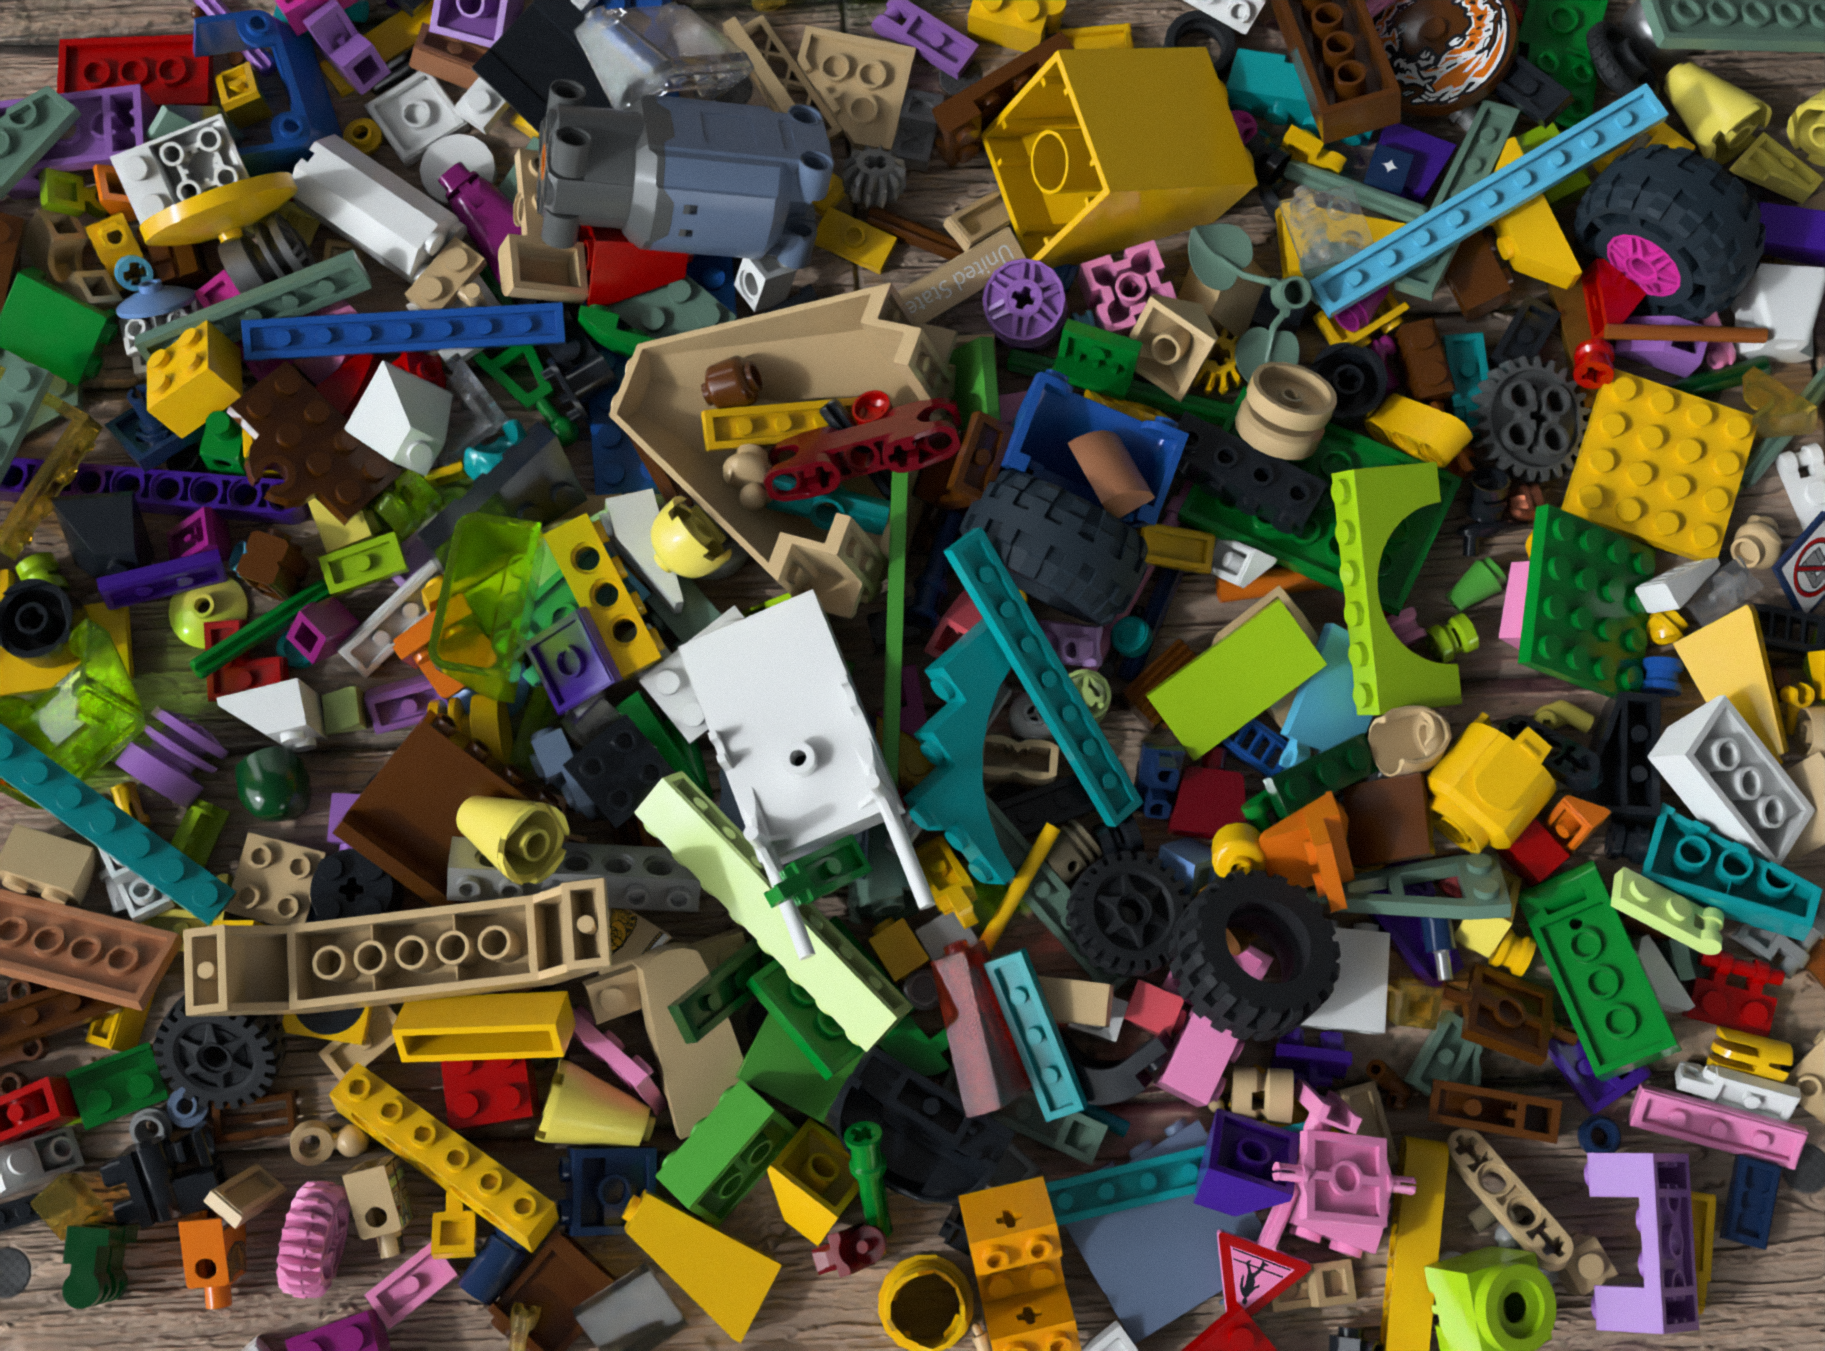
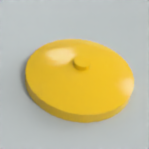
M289 172L269 173L239 180L174 204L145 220L139 229L148 246H181L202 243L219 238L221 244L228 243L243 237L242 229L261 221L278 210L298 192V188L292 174Z

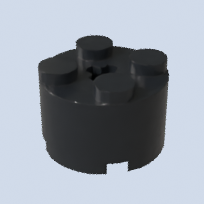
M1340 342L1323 349L1316 356L1309 370L1319 374L1328 381L1336 392L1337 404L1329 422L1353 431L1362 427L1379 407L1386 392L1388 374L1383 361L1373 350L1365 346L1361 348L1350 345L1351 343Z
M42 579L19 581L11 585L3 593L5 596L0 602V646L7 652L32 666L55 668L67 664L87 650L90 620L84 605L77 598L59 586Z
M345 849L326 856L319 862L312 878L310 897L316 915L324 921L400 911L404 899V888L402 883L355 849ZM358 885L363 887V894H357L355 899L351 897L352 891L356 890Z

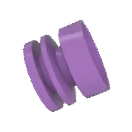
M1026 258L1008 261L996 269L985 284L982 299L985 316L992 331L1002 344L1010 349L1016 348L1027 352H1036L1046 349L1059 339L1068 319L1069 310L1063 284L1052 268L1041 261ZM1026 295H1030L1033 305L1026 304L1023 310L1020 309L1017 299L1024 300Z
M156 705L150 714L163 722L165 726L159 731L144 722L141 729L154 740L150 747L130 741L115 764L158 793L189 809L204 788L200 781L191 774L195 767L214 774L217 768L202 757L208 751L224 760L229 751L222 747L213 736L214 734L181 713L162 709Z

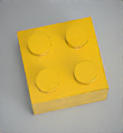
M208 320L196 328H189L184 331L176 342L165 350H157L147 361V411L181 439L206 423L209 414L214 411L225 410L243 395L241 349Z

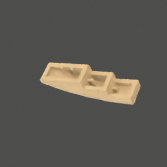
M948 967L943 1009L1004 1016L986 970H981L979 974H976L969 969ZM1037 976L1056 1023L1100 1027L1110 1026L1114 985Z

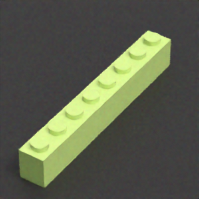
M683 771L663 777L634 813L643 822L646 831L652 836L659 838L670 849L673 858L680 865L687 867L700 880L701 887L708 894L715 896L728 909L730 917L739 925L744 926L757 939L759 947L765 953L772 955L786 969L788 977L794 983L801 985L815 999L818 1008L835 1019L845 1030L846 1036L852 1043L861 1046L866 1052L883 1041L913 1008L906 998L812 903L803 904L798 908L816 955L806 960H799L779 905L771 908L763 894L772 889L765 868L758 861L754 847L745 839L743 832Z

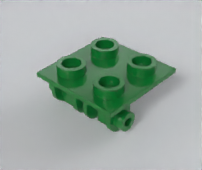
M1530 42L1528 44L1526 60L1569 90L1573 95L1574 101L1553 121L1557 129L1564 132L1592 115L1598 75L1596 66L1593 61Z

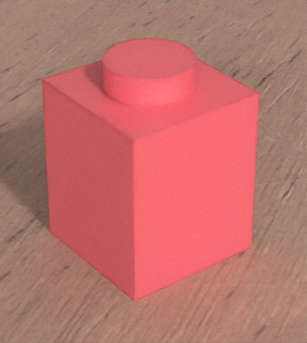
M1138 979L1134 983L1127 1002L1129 1003L1123 1022L1153 1035H1156L1162 1029H1165L1169 1035L1172 1032L1179 1034L1188 1011L1181 1009L1184 1003L1182 997Z

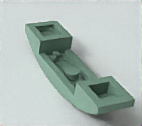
M955 1056L942 1085V1088L1002 1125L1091 1166L1109 1127L1079 1112L1046 1122L1034 1092Z

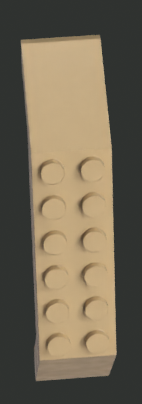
M605 878L564 882L555 888L528 896L292 925L229 926L223 924L183 929L186 1016L190 1017L312 1014L554 985L613 966L607 882Z

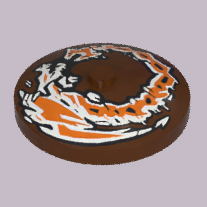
M1397 0L1373 18V23L1401 90V111L1412 115H1446L1477 103L1492 92L1504 79L1514 62L1518 50L1519 26L1510 0Z

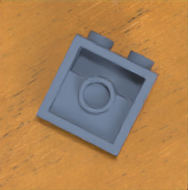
M548 727L534 733L531 736V743L535 753L529 755L538 777H542L545 784L552 783L559 791H562L570 808H574L576 814L582 812L590 821L598 818L594 811L597 806L562 766L578 753L574 742L562 728L554 730V727Z

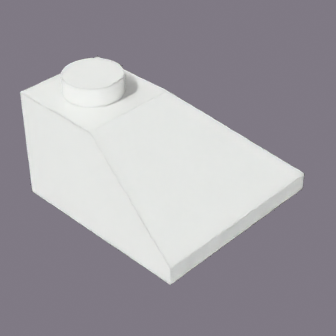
M382 360L344 429L390 461L427 476L446 441L453 394Z

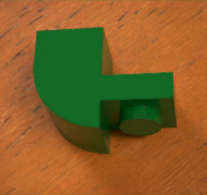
M908 1014L878 1044L885 1053L924 1077H934L950 1069V1065L941 1054L947 1050L952 1056L971 1041L967 1033L973 1027L962 1014L929 1040Z

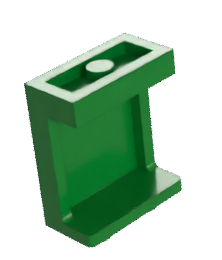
M34 266L26 268L17 273L0 313V347L38 367L50 371L52 374L75 386L82 384L89 378L95 379L104 363V359L100 357L105 345L109 346L112 343L119 329V325L115 324L117 319L116 310L111 308L103 311L45 281L47 273Z

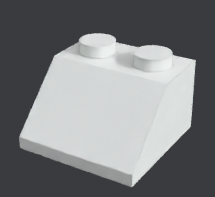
M298 678L217 697L219 707L284 747L292 749L293 752L315 749L317 742L328 740V736L325 733L324 716L319 694Z

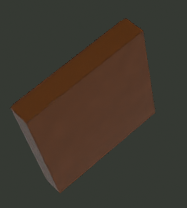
M1418 772L1349 785L1343 788L1344 805L1349 818L1347 831L1349 851L1354 868L1435 856L1425 774Z

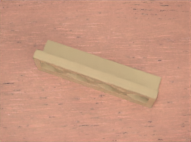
M763 14L741 26L735 16L722 23L726 44L773 112L788 113V109L796 105L789 96L788 89L803 91L808 97L806 105L812 106L813 104L821 112L823 121L830 130L826 133L830 143L843 136V130ZM760 29L768 39L765 50L757 49L749 37ZM772 46L774 47L776 52L771 51ZM769 60L785 63L787 66L785 79L776 77L768 65ZM792 75L794 76L796 81L791 80Z

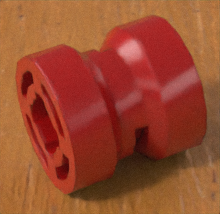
M872 390L863 393L855 400L852 406V413L858 425L886 418L887 414L893 409V406L887 394L882 391Z

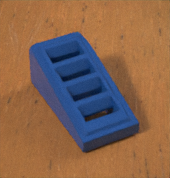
M1255 718L1242 726L1234 741L1227 737L1216 745V747L1227 749L1229 755L1265 778L1286 769L1279 765V761L1273 769L1266 764L1275 750L1279 749L1283 752L1288 742ZM1250 731L1256 736L1248 749L1245 750L1240 745ZM1262 740H1265L1269 743V746L1259 760L1254 756V753Z

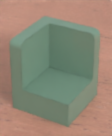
M1675 939L1656 944L1679 982L1695 979L1696 977L1705 978L1709 976L1710 968L1697 964L1698 951Z

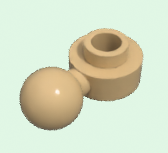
M309 1120L299 1124L292 1131L290 1150L293 1158L298 1163L306 1166H315L325 1162L333 1150H338L347 1157L361 1155L368 1148L370 1138L369 1134L354 1123L343 1126L338 1133H332L325 1123ZM311 1135L319 1138L315 1143L311 1144L304 1141L306 1137Z

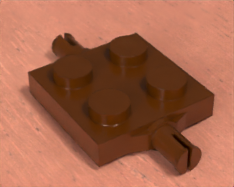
M1477 963L1469 972L1467 989L1447 981H1443L1440 986L1439 998L1455 1002L1462 1007L1464 1015L1461 1032L1462 1039L1539 1067L1547 1059L1548 1045L1551 1038L1570 1044V1046H1574L1578 1040V1035L1574 1028L1556 1022L1552 1009L1554 995L1552 990Z

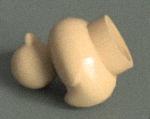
M754 444L741 445L737 449L736 454L727 458L722 469L724 481L741 490L739 500L742 506L750 511H758L766 503L772 501L763 482L764 475L771 468L767 462L769 456L765 449Z
M1751 515L1747 519V523L1739 527L1731 545V556L1735 563L1743 568L1763 570L1771 568L1783 555V542L1778 535L1779 528L1774 519L1768 516Z

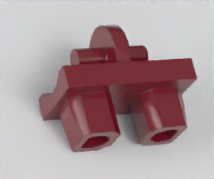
M863 1223L827 1235L829 1243L812 1249V1256L819 1275L838 1270L839 1277L842 1278L872 1266L882 1259L888 1247L887 1237L879 1227L874 1225L864 1226Z

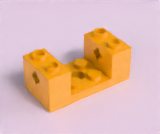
M1043 1176L958 1196L992 1351H1081L1076 1320L1062 1271L1060 1257L1063 1256L1057 1222Z

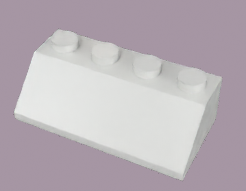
M1726 695L1715 697L1667 727L1647 756L1700 823L1710 827L1711 832L1731 843L1735 841L1749 849L1748 852L1768 863L1772 861L1779 866L1782 864L1815 812L1810 802Z

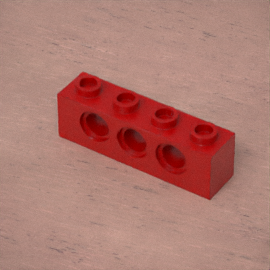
M47 1076L0 1096V1147L39 1136L81 1118L67 1077Z

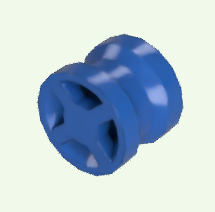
M1652 656L1643 659L1642 668L1646 674L1643 685L1640 688L1641 693L1660 694L1661 697H1678L1682 694V685L1678 682L1679 675L1684 670L1682 660L1662 656Z

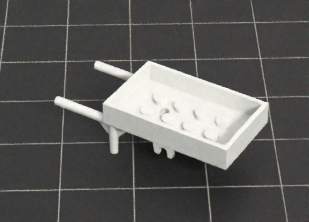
M811 589L678 646L710 731L707 733L708 737L717 751L718 755L716 758L726 773L746 826L743 835L754 847L758 861L765 868L772 888L775 884L782 881L778 874L783 870L782 865L812 853L850 834H857L885 822L919 910L935 905V900L900 816L906 813L822 602L815 591ZM805 755L806 761L804 764L795 766V760L799 756ZM791 898L780 904L779 907L799 960L802 961L815 956L816 953L799 908Z

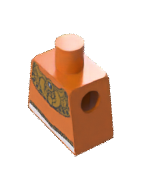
M207 1209L193 1212L178 1222L186 1286L189 1289L204 1288L206 1309H220L231 1306V1284L244 1275L247 1269L246 1222L235 1229L214 1210L207 1211Z

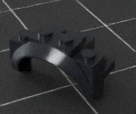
M875 1046L869 1051H865L854 1071L848 1076L824 1121L825 1125L836 1132L842 1145L851 1157V1149L847 1147L844 1140L846 1129L852 1124L862 1121L878 1124L882 1128L883 1140L880 1143L881 1152L887 1158V1169L883 1175L885 1186L919 1202L933 1205L957 1206L959 1208L958 1196L985 1189L998 1167L997 1164L1015 1135V1132ZM955 1150L960 1151V1152L963 1153L964 1155L955 1152Z

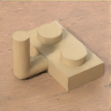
M454 236L407 290L405 296L421 310L449 309L458 298L469 307H487V301L480 287L476 283H472L485 268L487 262L484 257Z

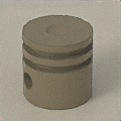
M1072 818L1067 822L1068 827L1063 825L1060 828L1061 833H1059L1044 859L1066 886L1088 868L1086 864L1092 865L1095 862L1094 857L1099 859L1103 855L1094 839Z

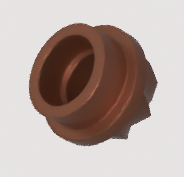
M1523 483L1510 493L1507 501V510L1518 521L1534 522L1536 506L1545 505L1538 483L1530 486Z

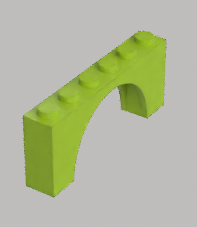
M1437 462L1352 469L1331 473V497L1335 503L1337 521L1335 536L1339 543L1341 559L1340 579L1343 583L1345 596L1344 618L1348 624L1350 643L1348 657L1352 665L1354 681L1352 695L1357 715H1383L1391 709L1403 706L1435 708L1462 704L1458 663L1444 664L1429 661L1408 649L1396 637L1387 623L1378 593L1380 559L1386 542L1394 529L1415 510L1429 504L1441 502Z

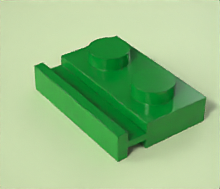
M150 1042L66 1072L86 1131L169 1099L162 1075L159 1072L160 1069L155 1063Z

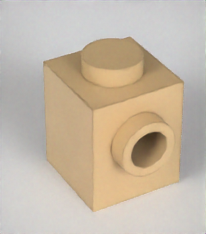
M1578 1232L1569 1234L1573 1241V1254L1568 1265L1558 1271V1278L1569 1294L1584 1296L1594 1290V1285H1602L1619 1275L1595 1236L1579 1235ZM1556 1243L1555 1245L1557 1249H1555L1554 1251L1555 1254L1558 1257H1560L1559 1252L1561 1250V1245Z

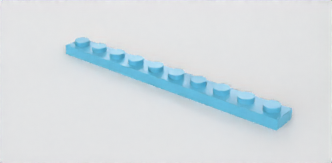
M1645 83L1309 281L1313 296L1328 318H1332L1666 120L1669 113L1648 84Z

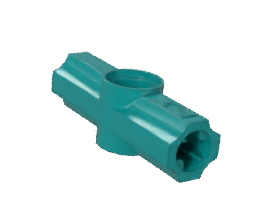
M778 475L773 479L775 486L784 491L793 489L797 483L796 478L785 475ZM840 482L839 486L828 494L786 502L772 499L770 503H767L766 508L809 518L816 527L823 530H830L836 513L851 516L864 532L882 536L887 524L891 501L848 491ZM830 502L835 506L828 507L823 505L822 503Z

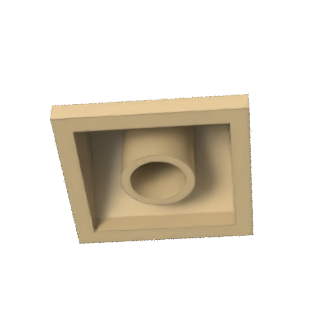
M1251 260L1247 267L1242 269L1247 273L1269 277L1253 260ZM1190 265L1177 299L1202 304L1217 336L1220 335L1222 329L1226 328L1228 330L1227 339L1232 340L1234 337H1241L1248 330L1265 285L1244 280L1237 276L1234 285L1230 289L1224 291L1214 290L1204 285L1197 278Z
M1156 294L1150 296L1128 337L1143 342L1136 372L1179 402L1184 400L1218 340V336L1202 304Z

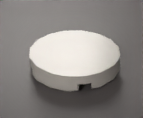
M463 134L444 136L431 144L423 155L419 169L421 181L432 200L438 204L441 203L451 208L445 197L447 191L441 186L438 179L458 162H462L470 172L476 171L493 185L494 181L496 183L498 173L494 156L486 144L474 136Z

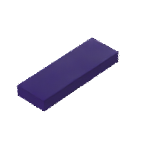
M219 549L96 578L98 590L108 610L229 580Z

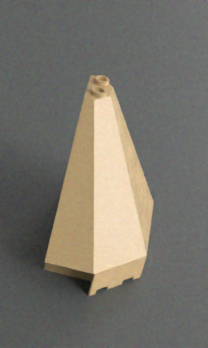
M891 282L637 344L633 356L627 361L625 376L619 391L612 398L611 410L608 416L792 597L813 589L822 602L826 613L851 619L856 615L858 604L860 602L868 604L883 590V581L888 579L890 510L887 524L881 536L864 532L851 516L836 513L830 530H823L816 527L809 518L767 509V503L758 511L745 509L739 500L741 490L726 483L722 474L724 462L728 457L736 454L737 449L706 452L701 412L703 410L717 409L715 405L710 406L707 404L701 391V385L705 383L706 369L715 363L736 355L745 358L747 361H753L762 376L763 390L759 391L758 401L751 406L859 397L867 391L878 390L887 394L894 409L916 401L934 398L949 399L955 395L956 365L949 364V359L957 343L958 331L915 322V318ZM943 408L934 410L930 415V421L944 420L951 422L953 419L952 416L947 415V409ZM774 446L762 447V448L765 449L766 452L769 454V451H770ZM784 450L778 455V459L780 462L792 458L797 453L792 450ZM920 469L908 472L906 557L926 506V502L912 496V490ZM867 474L840 481L848 491L886 499ZM830 502L822 503L823 505L828 507L835 506Z

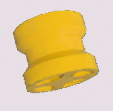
M1509 928L1488 958V964L1495 967L1503 965L1510 968L1512 974L1521 977L1527 970L1534 955L1536 939L1529 936L1521 938L1514 934L1513 929Z

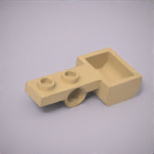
M519 148L514 156L518 193L513 204V221L515 226L521 227L522 235L508 234L499 247L498 261L502 293L507 297L582 304L589 296L584 242H577L568 249H558L547 245L542 240L543 216L537 214L536 206L539 155L536 150Z

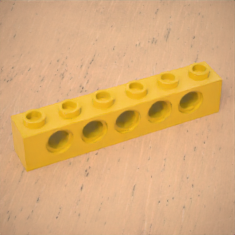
M356 1062L329 1093L337 1112L531 1253L534 1252L559 1220L554 1202L360 1063Z

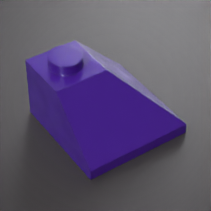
M1217 1108L1198 1171L1193 1203L1236 1217L1290 1202L1293 1197L1295 1182L1274 1181L1272 1173L1281 1171H1272V1167L1275 1162L1297 1165L1300 1134Z

